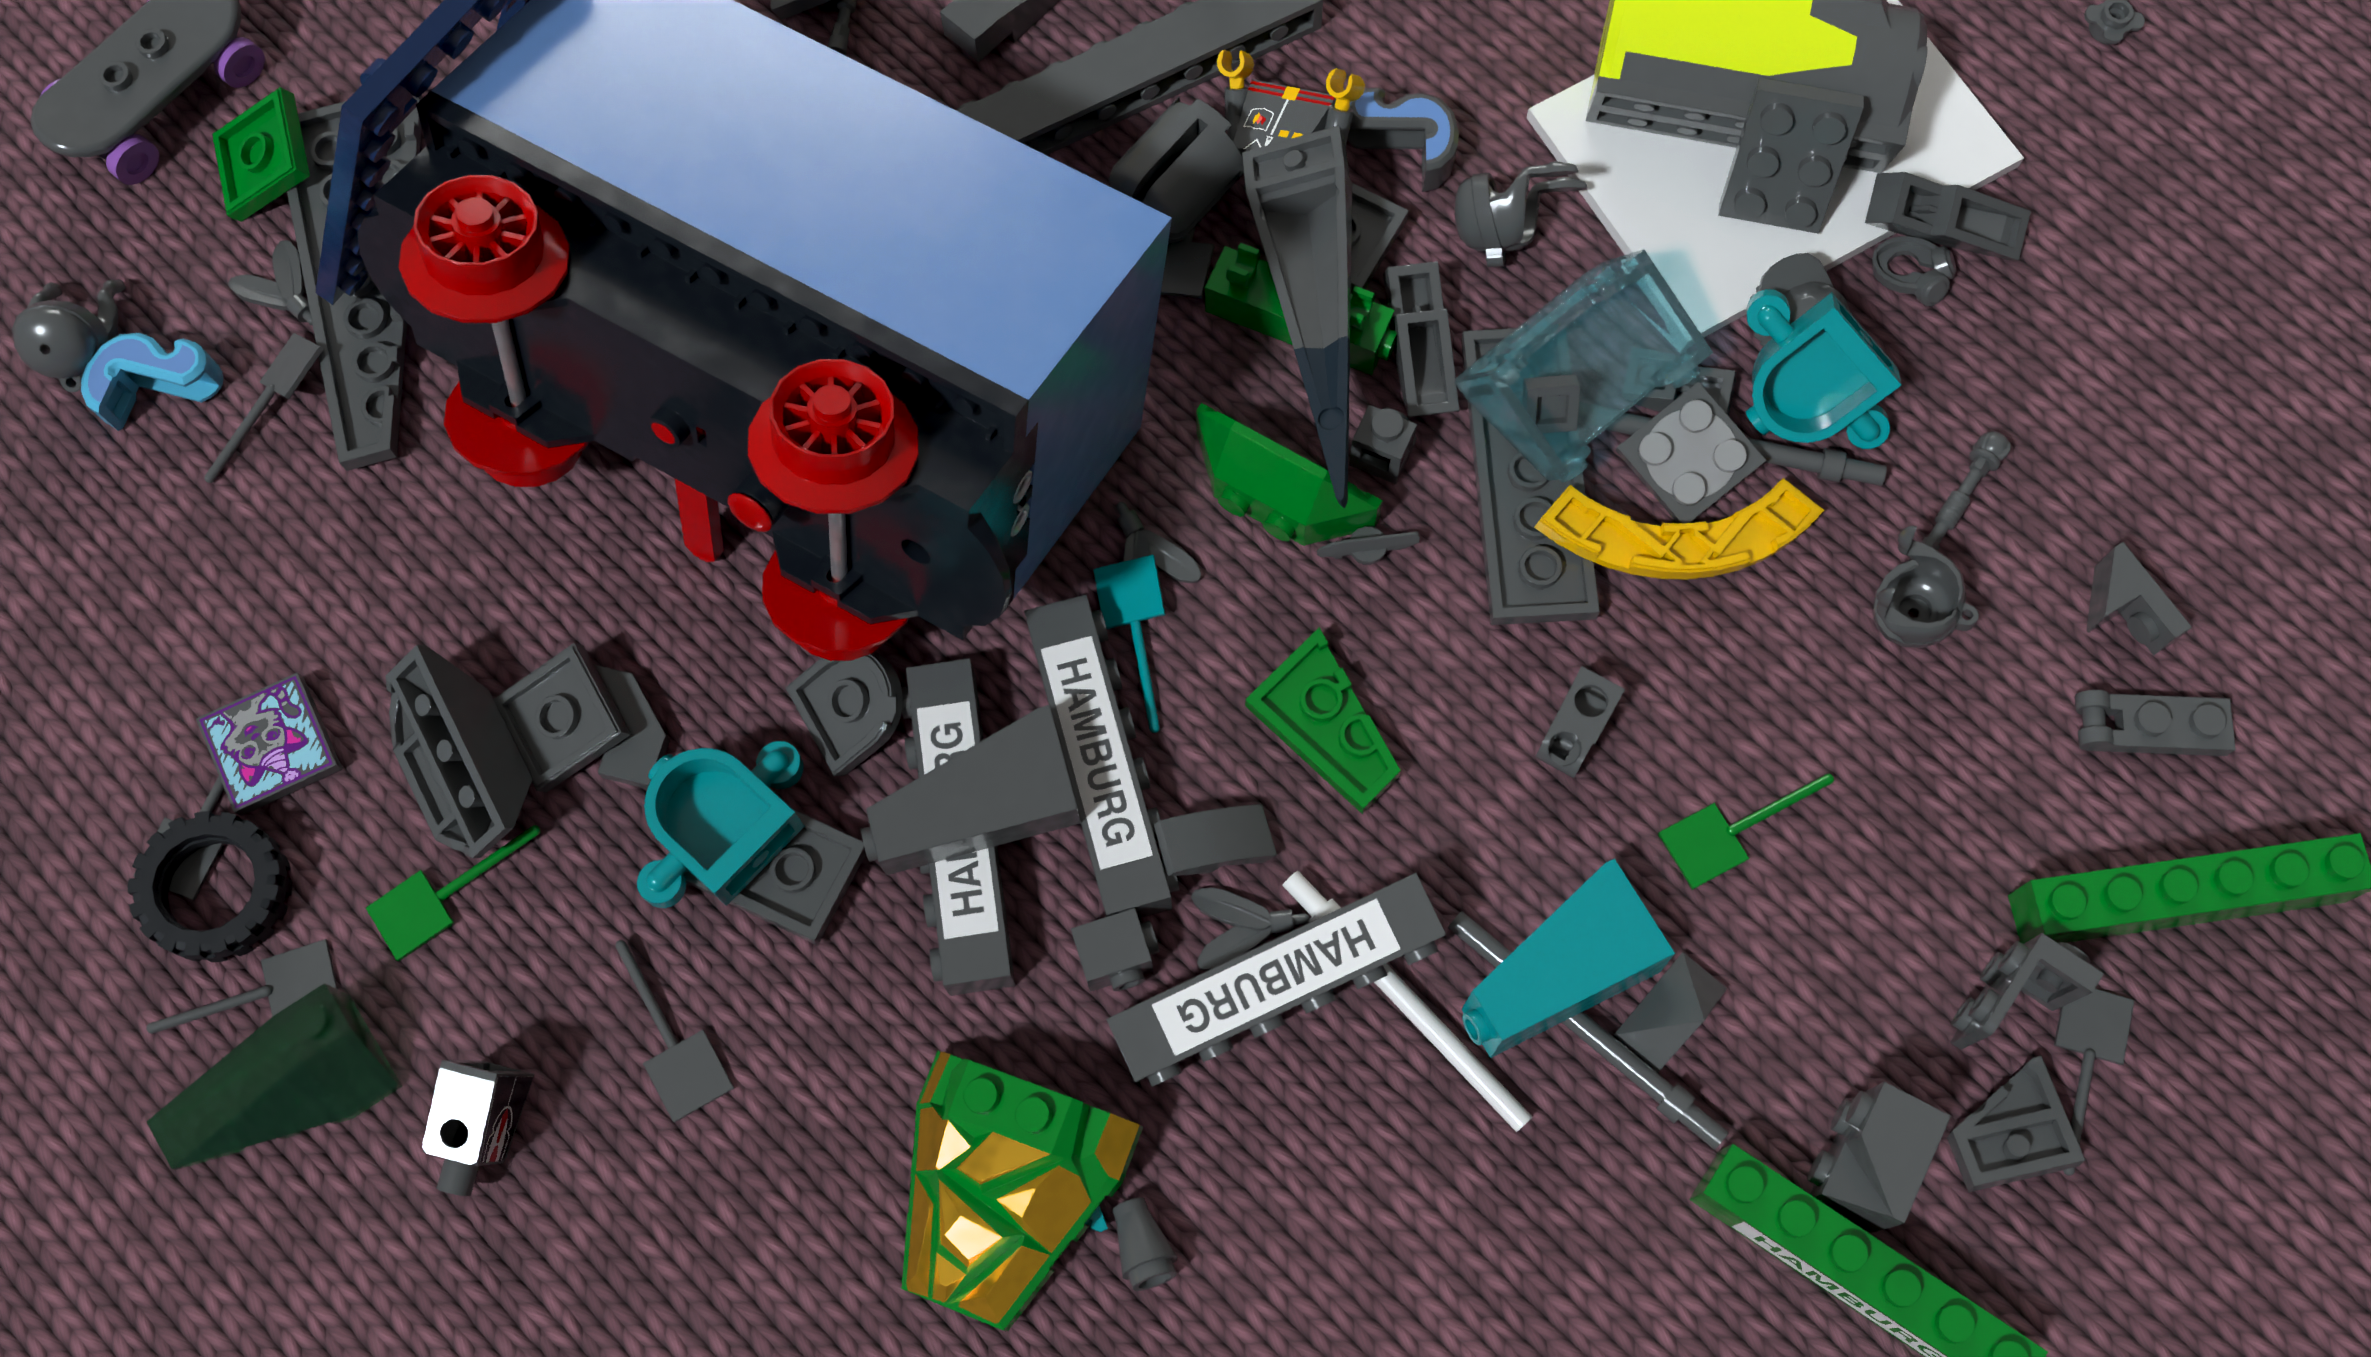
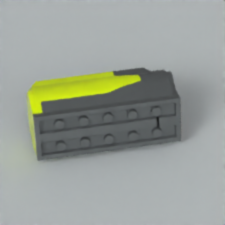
M1610 0L1585 121L1737 148L1758 77L1863 95L1864 108L1843 167L1882 173L1906 145L1912 109L1927 60V25L1924 20V14L1919 12L1917 8L1889 4L1887 0Z

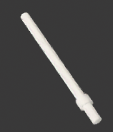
M1299 871L1293 873L1282 885L1312 916L1309 922H1313L1341 908L1334 899L1327 901ZM1387 963L1383 966L1388 975L1374 983L1516 1132L1519 1131L1533 1116Z

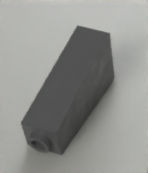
M1050 705L1035 709L866 808L870 827L861 829V835L869 862L878 860L885 874L890 875L1080 824L1078 808Z

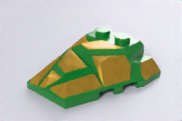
M937 1050L916 1104L901 1289L1000 1330L1009 1331L1054 1273L1052 1266L1072 1240L1077 1242L1089 1227L1085 1223L1106 1196L1112 1197L1123 1183L1143 1126L1090 1106L1072 1097L974 1061L962 1059Z

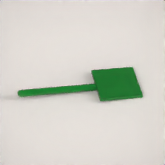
M1826 774L1730 826L1716 804L1713 803L1660 831L1658 835L1693 890L1749 860L1748 855L1736 838V834L1832 784L1834 776Z
M537 825L531 826L437 892H435L425 873L420 870L367 906V912L396 961H401L454 924L442 903L443 900L538 836L541 832L540 827Z

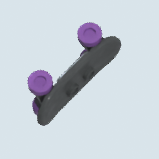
M148 0L146 4L61 79L50 83L42 91L32 108L30 121L34 135L46 148L57 154L69 157L99 156L105 159L108 171L124 184L133 185L144 181L157 167L159 152L145 137L134 134L137 130L149 123L201 76L212 63L214 64L217 76L231 87H245L260 75L265 63L262 49L247 38H237L241 23V5L239 0Z

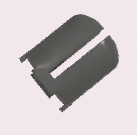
M1178 97L1113 166L1108 180L1109 187L1172 217L1168 243L1172 244L1185 239L1244 175L1243 157L1235 143L1226 134V131L1232 125L1218 111L1200 99H1196L1191 105L1180 102V97Z

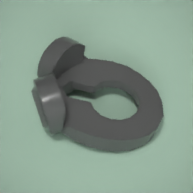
M1900 236L1888 239L1875 249L1872 258L1873 274L1883 286L1899 293L1914 294L1917 301L1925 306H1933L1943 300L1949 290V280L1955 278L1956 264L1952 252L1946 246L1938 247L1927 240L1917 237ZM1910 255L1918 261L1920 266L1932 268L1933 270L1924 274L1912 272L1908 275H1896L1888 269V264L1897 256Z

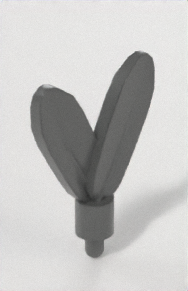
M280 241L273 251L272 263L276 282L248 274L235 276L229 280V287L240 299L273 309L289 310L300 322H308L312 325L308 300L304 297V278L299 252L290 241Z
M1119 502L1116 505L1120 514L1117 521L1127 538L1124 561L1154 554L1157 568L1170 577L1185 583H1197L1200 581V569L1190 555L1161 536L1145 530L1136 511H1129L1124 502Z
M1212 887L1195 890L1191 898L1194 905L1204 915L1235 926L1213 939L1204 947L1198 957V967L1203 971H1209L1257 948L1270 937L1271 933L1294 931L1295 925L1307 924L1310 918L1305 913L1293 914L1292 909L1270 911L1269 913L1261 905L1218 888Z

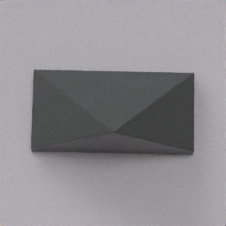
M1682 952L1615 1032L1613 1037L1658 1073L1705 1021L1727 988Z

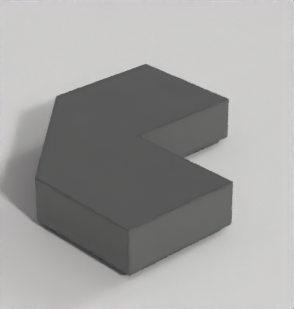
M594 664L631 733L630 736L604 753L598 774L604 779L647 789L651 781L648 778L649 771L660 758L665 756L670 740L634 675Z

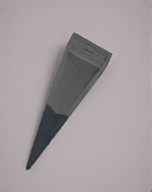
M1338 125L1242 152L1246 194L1295 351L1335 497L1338 503L1345 509L1348 503L1352 182L1349 176L1345 138Z

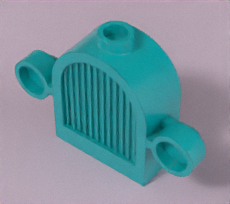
M1766 289L1754 294L1747 305L1748 325L1755 333L1771 336L1772 339L1761 349L1753 366L1752 397L1754 405L1745 411L1752 425L1762 435H1766L1771 431L1783 439L1800 443L1827 439L1846 427L1848 439L1856 447L1873 449L1883 444L1890 432L1889 419L1885 410L1876 404L1902 385L1897 366L1832 292L1791 324L1789 323V302L1781 292Z
M775 741L767 744L759 752L756 766L751 771L732 755L711 748L692 749L676 756L667 754L660 758L648 774V778L651 781L646 791L644 808L651 832L669 853L662 860L652 861L642 868L637 878V889L640 895L654 907H671L677 904L684 896L686 891L684 873L689 871L727 906L805 827L795 811L769 788H789L800 780L804 771V763L796 748L784 741Z

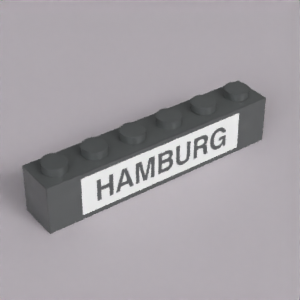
M1086 594L1024 610L1106 917L1133 908L1136 910L1138 919L1172 910L1170 893L1179 891V885L1176 876L1167 875L1164 860L1161 861L1156 845L1158 839L1153 824L1160 820L1157 807L1146 809L1141 790L1151 788L1143 757L1132 759L1127 740L1135 739L1136 733L1129 708L1118 709L1114 691L1123 689L1115 658L1105 660L1100 642L1109 640L1102 611L1100 609L1091 612Z
M970 658L906 668L908 686L901 687L903 696L902 716L903 719L912 718L914 737L905 738V751L909 770L918 769L919 777L984 740L976 675ZM998 846L920 866L921 874L930 873L932 894L923 895V904L927 927L937 928L939 947L929 950L934 982L943 981V986L949 996L1016 986Z
M1414 873L1106 1020L1134 1081L1137 1082L1147 1077L1153 1087L1182 1073L1178 1062L1199 1052L1204 1063L1233 1049L1230 1037L1250 1028L1254 1038L1259 1037L1285 1024L1281 1015L1284 1011L1301 1004L1307 1014L1337 1000L1332 989L1353 980L1358 990L1387 976L1388 974L1383 965L1404 955L1407 964L1411 965L1438 952L1439 950L1434 941L1445 936L1446 933L1417 873Z

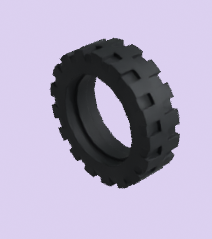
M210 811L194 813L195 818L187 820L180 817L168 823L170 827L164 833L157 831L149 838L146 843L150 846L144 855L138 853L132 865L137 870L135 877L128 880V894L132 895L134 903L129 904L133 918L140 921L142 926L139 929L148 939L156 942L161 948L192 961L208 960L210 962L228 961L227 956L235 954L240 957L254 950L253 944L259 940L265 942L274 933L275 930L271 927L277 919L283 920L288 906L284 904L286 895L292 894V880L287 878V871L291 870L287 857L280 852L279 844L255 824L227 812L215 815ZM219 843L234 845L243 850L252 862L255 881L251 897L239 915L222 927L206 931L190 930L179 924L170 912L168 891L172 875L183 860L200 848Z

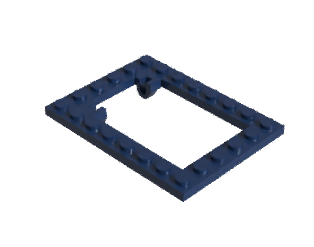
M444 0L387 60L377 58L360 75L362 85L341 108L315 292L330 304L334 305L344 293L353 296L369 276V272L366 270L367 268L360 255L357 232L364 218L377 208L373 195L385 185L382 182V178L391 163L386 158L387 152L396 138V135L392 132L416 108L417 100L413 96L418 98L429 88L438 73L435 67L446 55L455 59L465 50L474 35V31L471 29L482 18L490 22L501 12L497 26L498 30L530 0Z

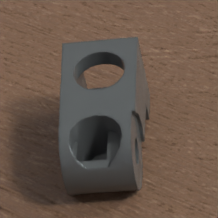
M1581 666L1535 758L1574 778L1592 744L1595 745L1625 689Z

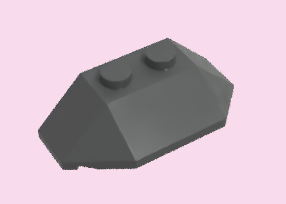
M416 645L385 676L387 691L392 692L389 716L393 751L435 840L454 850L464 852L470 858H481L514 828L531 785L532 777L489 689L426 645Z

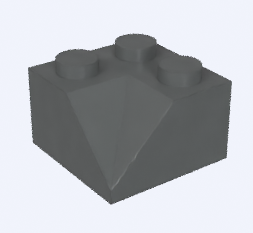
M1886 1082L1865 1092L1861 1090L1856 1097L1852 1098V1101L1844 1099L1831 1122L1830 1129L1837 1133L1829 1152L1820 1151L1809 1171L1807 1181L1814 1184L1810 1195L1869 1233L1904 1224L1951 1115Z

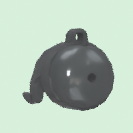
M1556 161L1545 165L1524 168L1511 186L1503 193L1498 192L1495 181L1490 173L1473 174L1472 177L1466 178L1460 184L1456 193L1454 215L1459 237L1467 247L1477 251H1486L1488 267L1505 266L1507 252L1518 251L1533 241L1536 233L1541 194L1587 189V184L1585 181L1576 180L1571 177H1560L1555 180L1536 183L1527 196L1530 178L1556 177L1578 173L1576 165Z
M111 279L103 284L102 289L97 294V317L82 306L68 301L52 300L62 294V289L58 283H47L42 291L32 297L27 308L16 317L12 327L14 347L22 361L32 370L44 376L58 378L66 391H79L87 363L102 344L118 336V309L113 297L115 294L125 290L124 282L120 279Z
M1911 525L1904 528L1898 535V550L1913 560L1897 565L1884 577L1874 598L1872 614L1876 628L1887 640L1902 647L1924 648L1940 643L1950 636L1954 630H1971L1975 626L1979 614L1975 607L1965 603L1966 590L1963 574L1955 563L1933 547L1923 542L1912 541L1917 526ZM1913 612L1917 617L1912 618L1908 613ZM1962 616H1967L1970 620H1965Z

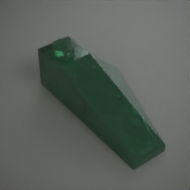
M324 983L270 1018L151 1117L147 1124L171 1169L178 1170L243 1151L245 1147L276 1138L285 1139L299 1135L300 1131L327 1123L337 1124L353 1119L401 1088L402 1085L350 995Z

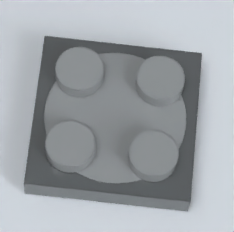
M1699 381L1617 446L1615 450L1676 523L1684 524L1691 523L1767 461Z

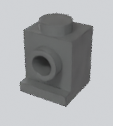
M1368 405L1352 439L1349 466L1397 484L1416 443L1417 437H1415L1417 424L1409 421L1403 413L1395 409L1383 408L1381 410ZM1367 450L1390 459V463L1367 454Z

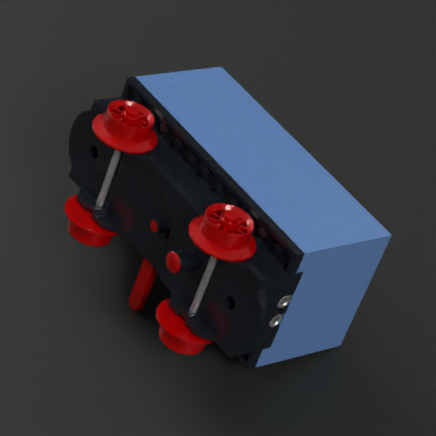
M530 0L416 104L426 147L373 195L377 208L364 218L357 232L360 255L371 279L389 305L412 327L416 344L457 366L459 382L446 400L444 427L455 451L474 467L483 469L496 481L514 487H538L557 481L574 468L582 451L592 441L602 444L631 461L638 458L675 479L684 545L694 556L705 562H714L724 551L718 502L729 507L733 516L745 526L758 532H764L773 538L775 551L763 572L762 601L774 626L812 655L830 661H852L872 654L907 623L909 617L919 616L961 640H964L973 626H985L999 618L1139 431L1142 422L1172 217L734 0Z

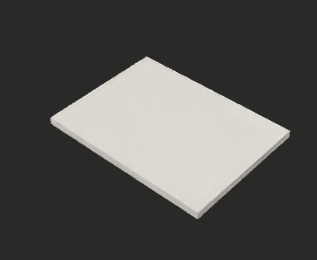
M1887 0L1889 4L1903 6L1899 0ZM1927 37V60L1912 109L1906 145L1882 173L1907 172L1941 185H1960L1975 191L2018 168L2024 157ZM1594 75L1528 109L1527 120L1558 162L1577 166L1578 173L1569 174L1568 177L1585 181L1587 189L1578 191L1689 345L1745 316L1750 297L1756 294V287L1760 285L1761 277L1769 267L1779 260L1794 254L1809 253L1819 259L1825 270L1828 271L1896 234L1865 223L1877 173L1842 167L1819 234L1718 216L1719 203L1736 148L1585 121Z

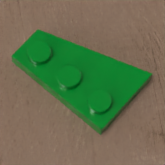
M1319 627L1245 699V707L1363 814L1399 778L1401 770L1370 715H1366L1351 688L1352 684L1343 668H1340L1328 648V641Z

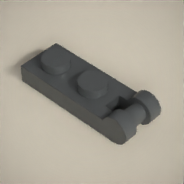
M2087 690L2079 692L2074 696L2076 712L2082 715L2083 728L2078 730V744L2082 750L2228 756L2236 750L2230 698L2109 694L2104 690ZM2105 716H2114L2115 730L2106 727Z

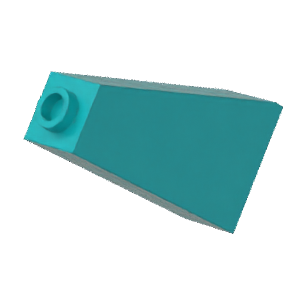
M1615 858L1600 867L1472 990L1462 1007L1464 1013L1462 1016L1463 1024L1471 1040L1476 1045L1482 1044L1490 1058L1655 976L1663 970L1675 955V952Z

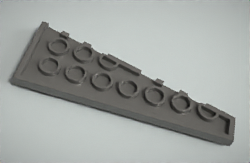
M422 95L418 98L413 96V98H415L418 103L422 99ZM344 101L298 113L310 176L288 190L287 194L316 345L323 348L319 355V361L338 460L342 467L349 471L397 458L407 322L389 305L370 275L353 296L344 293L334 305L315 293L341 108L346 102ZM417 107L392 132L396 135V138L387 152L386 158L391 163L382 178L384 184L420 153L422 127Z

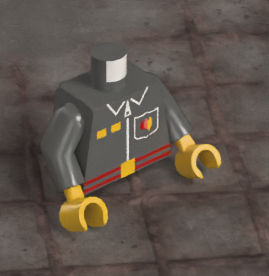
M1227 50L1220 52L1217 59V67L1220 73L1229 77L1230 87L1224 88L1225 119L1232 125L1227 130V135L1235 143L1241 156L1242 152H1245L1247 149L1250 151L1338 125L1342 130L1345 144L1347 145L1354 112L1350 108L1351 101L1358 100L1365 91V83L1360 76L1351 74L1348 79V85L1344 90L1345 70L1333 69L1329 72L1326 79V89L1329 94L1252 79L1249 87L1244 86V79L1250 76L1254 68V60L1251 55L1240 50V64L1233 71L1231 52Z

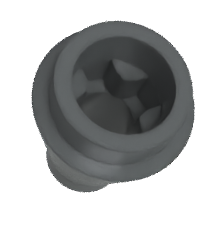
M1145 1198L1130 1199L1115 1206L1112 1211L1117 1226L1122 1278L1130 1280L1134 1291L1151 1289L1173 1279L1177 1275L1173 1264L1177 1260V1256L1150 1213Z

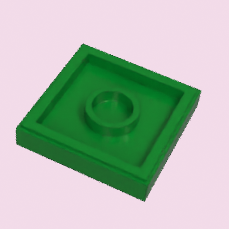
M281 87L212 134L226 214L230 218L242 222L310 176L294 93Z

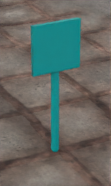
M1153 554L1096 568L1093 571L1106 629L1126 624L1131 625L1149 730L1152 733H1157L1160 730L1141 627V621L1166 615L1156 560Z

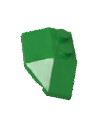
M1203 403L1197 408L1196 433L1213 495L1218 499L1219 504L1231 514L1243 517L1246 514L1263 523L1264 529L1275 538L1282 541L1292 539L1303 546L1351 535L1357 529L1365 526L1376 527L1380 519L1383 500L1360 490L1356 485L1348 482V503L1344 509L1335 497L1328 470Z

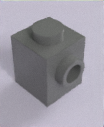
M1135 908L1070 928L1090 992L1112 985L1113 991L1130 989L1145 982L1144 974L1153 972L1151 955L1160 953L1151 922L1147 921L1140 924Z

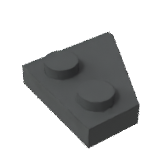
M2042 1056L2033 1057L2016 1075L1993 1093L1947 1137L1968 1192L2079 1167L2085 1161Z

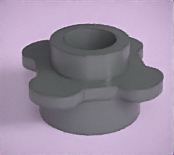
M2106 0L2099 5L2088 6L2084 13V18L2089 23L2091 35L2097 41L2109 45L2120 43L2130 31L2141 30L2145 23L2144 16L2139 12H2134L2132 5L2127 0Z

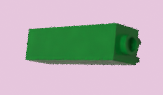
M1243 243L1239 244L1238 251L1224 246L1205 286V312L1292 345L1268 262L1259 259L1260 250ZM1355 286L1351 294L1350 367L1373 375L1379 359L1388 361L1395 347L1397 332L1392 330L1395 310L1375 303V293Z

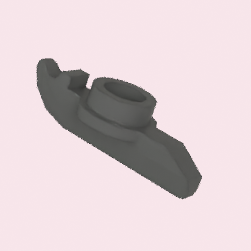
M1365 526L1357 529L1348 540L1332 542L1320 547L1317 550V555L1320 557H1334L1335 559H1342L1343 556L1352 555L1358 563L1371 565L1380 561L1386 551L1400 550L1419 543V531L1384 535L1374 527Z

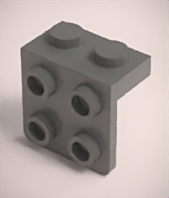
M2043 933L2024 944L2016 941L2005 955L1997 952L1982 971L1980 980L1985 982L1986 985L1976 1000L1969 997L1955 1014L1951 1025L1958 1030L1950 1043L1962 1050L1991 1036L2004 1019L2020 991L2049 1010L2054 1011L2093 993L2104 973L2090 965V958L2077 947L2064 942L2057 943Z

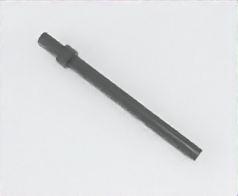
M1579 403L1577 424L1632 435L1652 418ZM1748 438L1767 460L1765 463L1817 473L1818 479L1839 483L1841 478L1882 486L1886 476L1887 466L1846 458V452L1824 448L1821 453Z
M1463 911L1456 916L1448 927L1495 968L1512 953ZM1581 1012L1561 1022L1659 1103L1656 1109L1672 1123L1675 1124L1679 1120L1714 1150L1726 1138L1729 1132L1693 1103L1696 1097L1678 1082L1672 1086L1586 1013Z

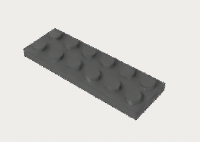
M1565 325L1463 331L1461 344L1491 625L1595 620L1600 610L1594 562L1582 558L1556 544L1534 528L1541 517L1569 485L1585 495L1578 429L1577 431L1525 435L1521 426L1523 378L1571 375Z

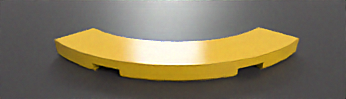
M1782 478L1771 491L1758 501L1725 519L1706 523V521L1685 524L1662 523L1661 526L1633 521L1631 516L1607 508L1569 485L1541 517L1534 528L1556 544L1576 555L1610 569L1658 579H1696L1738 571L1765 560L1798 538L1822 514L1824 509L1785 478Z

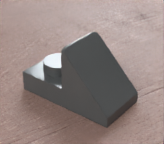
M2124 542L2115 546L2095 566L2087 620L2088 633L2121 614L2127 622L2131 635L2139 643L2146 645L2154 656L2169 647L2192 628Z

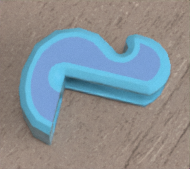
M141 333L119 334L102 344L87 363L81 379V393L86 406L106 424L119 431L123 429L136 402V392L139 387L202 403L216 395L221 389L223 372L211 356L196 342L184 338L178 339L174 342L175 349L173 352L167 353L152 337Z

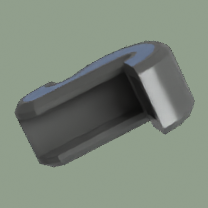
M1379 87L1365 88L1363 95L1358 100L1351 101L1350 108L1354 112L1348 142L1356 149H1422V192L1438 189L1450 177L1455 163L1459 130L1454 112L1441 98L1426 93L1406 94L1392 103L1386 104L1384 103L1385 90Z

